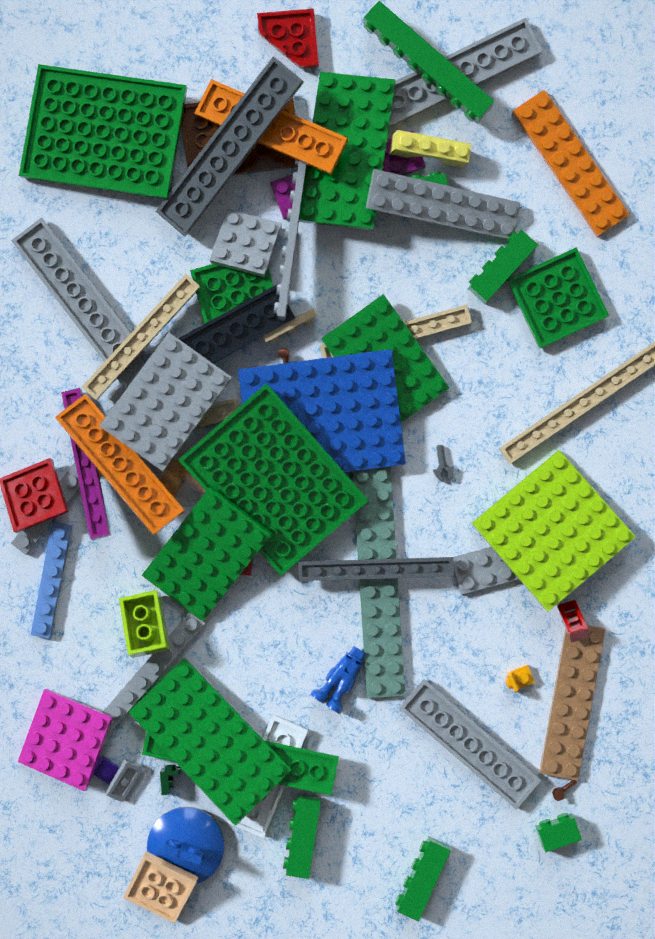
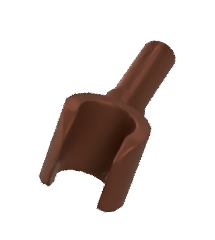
M285 348L279 349L278 358L284 359L283 363H288L289 350Z
M572 780L565 786L554 788L552 791L554 799L557 801L565 799L564 792L577 783L576 780Z

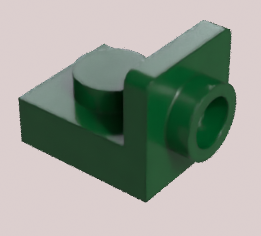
M175 764L165 765V768H162L160 771L161 795H169L171 789H174V778L170 777V775H177L181 772V768L176 767Z

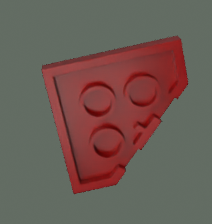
M314 8L257 13L258 30L261 37L298 68L319 67Z

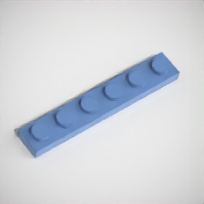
M52 522L31 629L32 636L51 638L72 525Z

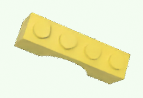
M397 130L391 137L389 154L406 158L417 156L429 157L442 161L444 165L463 168L469 163L471 144Z

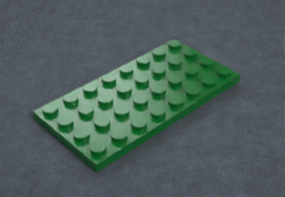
M320 72L312 123L347 137L348 142L332 175L306 164L299 222L374 231L377 211L366 209L373 170L383 171L396 79Z
M183 658L128 712L235 826L292 770L186 658Z

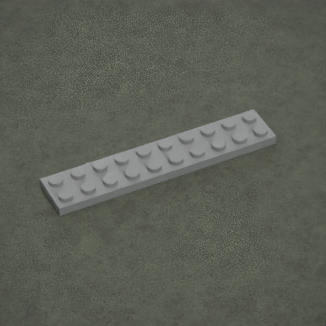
M524 18L445 56V58L474 84L478 85L542 54L543 50L527 18ZM417 71L396 80L389 128L448 100V98L438 94L436 87L431 83L427 84L421 78L422 75Z
M41 217L11 241L105 362L131 333ZM144 350L117 378L125 390L145 365L142 358L147 356Z

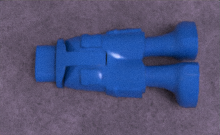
M353 646L351 651L346 652L337 665L330 669L325 677L327 683L320 689H314L310 695L324 704L330 691L334 686H337L335 693L326 705L336 713L341 714L343 711L341 698L344 693L349 694L353 688L355 679L364 663L362 660L366 653Z

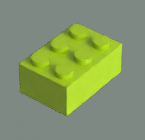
M154 590L119 598L128 655L136 658L171 650L161 594Z

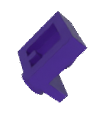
M101 756L98 759L93 775L109 785L120 766Z

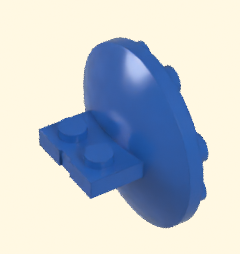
M178 807L164 813L154 823L147 840V852L197 876L196 884L207 880L218 869L224 854V837L220 826L208 813L194 807Z

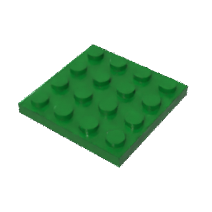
M577 247L507 279V283L539 349L609 317Z
M216 264L190 270L192 279L201 287L196 294L204 323L273 287L269 268L265 277Z

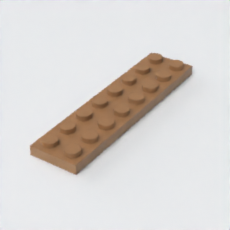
M587 625L589 637L576 642L570 641L565 629L540 764V774L576 781L579 779L605 628Z

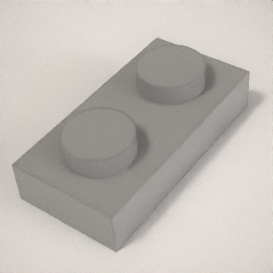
M125 759L106 789L105 794L123 802L143 770L142 767Z

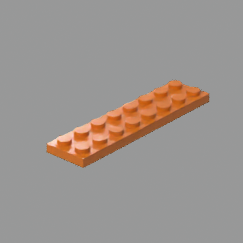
M211 79L195 111V115L221 126L245 93ZM282 110L258 143L332 175L348 142V138Z
M545 89L512 111L596 237L630 215Z
M87 394L55 416L58 423L153 536L184 512L181 505L137 453L99 426L105 419V416Z

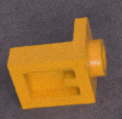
M527 664L506 672V685L509 690L512 689L515 693L519 689L535 683Z

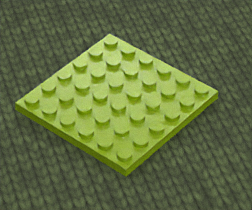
M560 450L555 452L471 523L547 612L636 538Z

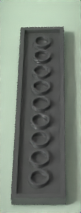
M273 56L168 194V199H164L155 212L183 236H187L304 81Z

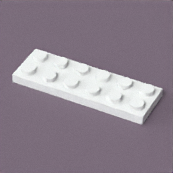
M272 715L263 739L301 748L308 729ZM277 784L236 827L264 838L285 786Z

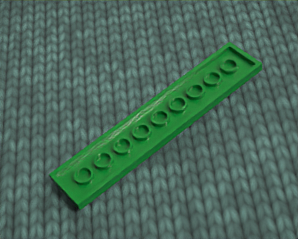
M146 733L142 755L175 762ZM265 741L292 769L278 784L332 795L339 756Z

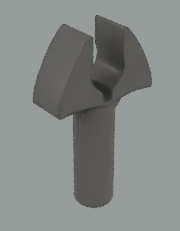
M437 445L439 466L437 469H433V473L442 481L441 472L444 468L448 473V480H450L454 472V466L449 467L446 464L444 446Z

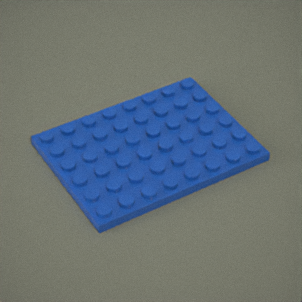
M391 349L238 369L242 404L267 383L344 472L406 464Z

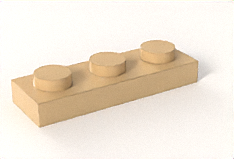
M312 308L295 317L294 320L264 335L263 338L265 342L270 341L272 344L281 339L279 335L285 332L291 334L298 330L296 326L302 323L305 326L315 321L313 317L317 315Z

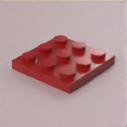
M51 458L0 478L1 491L13 532L15 533L69 512L55 465Z

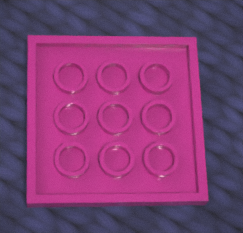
M44 689L17 762L77 789L87 791L114 717L54 691Z

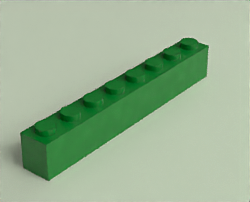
M378 1L364 16V28L370 34L374 33L382 45H388L397 58L404 59L412 71L420 73L422 75L421 78L427 84L431 83L436 87L437 93L443 97L446 96L454 108H460L469 121H474L478 124L493 107L494 100L381 1Z

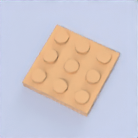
M146 851L123 898L175 923L198 877Z

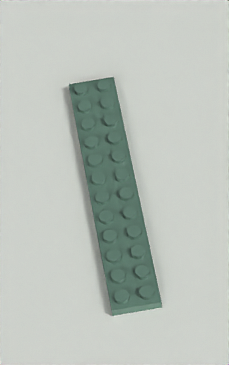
M391 466L352 471L354 484L369 500L355 512L358 560L396 559ZM398 578L359 579L364 653H366L364 663L367 698L405 696Z

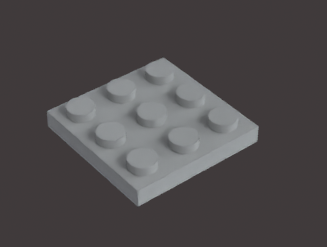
M227 209L210 257V263L265 277L282 228V223Z

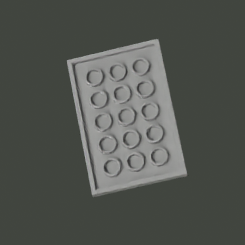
M168 332L99 426L164 472L232 377Z

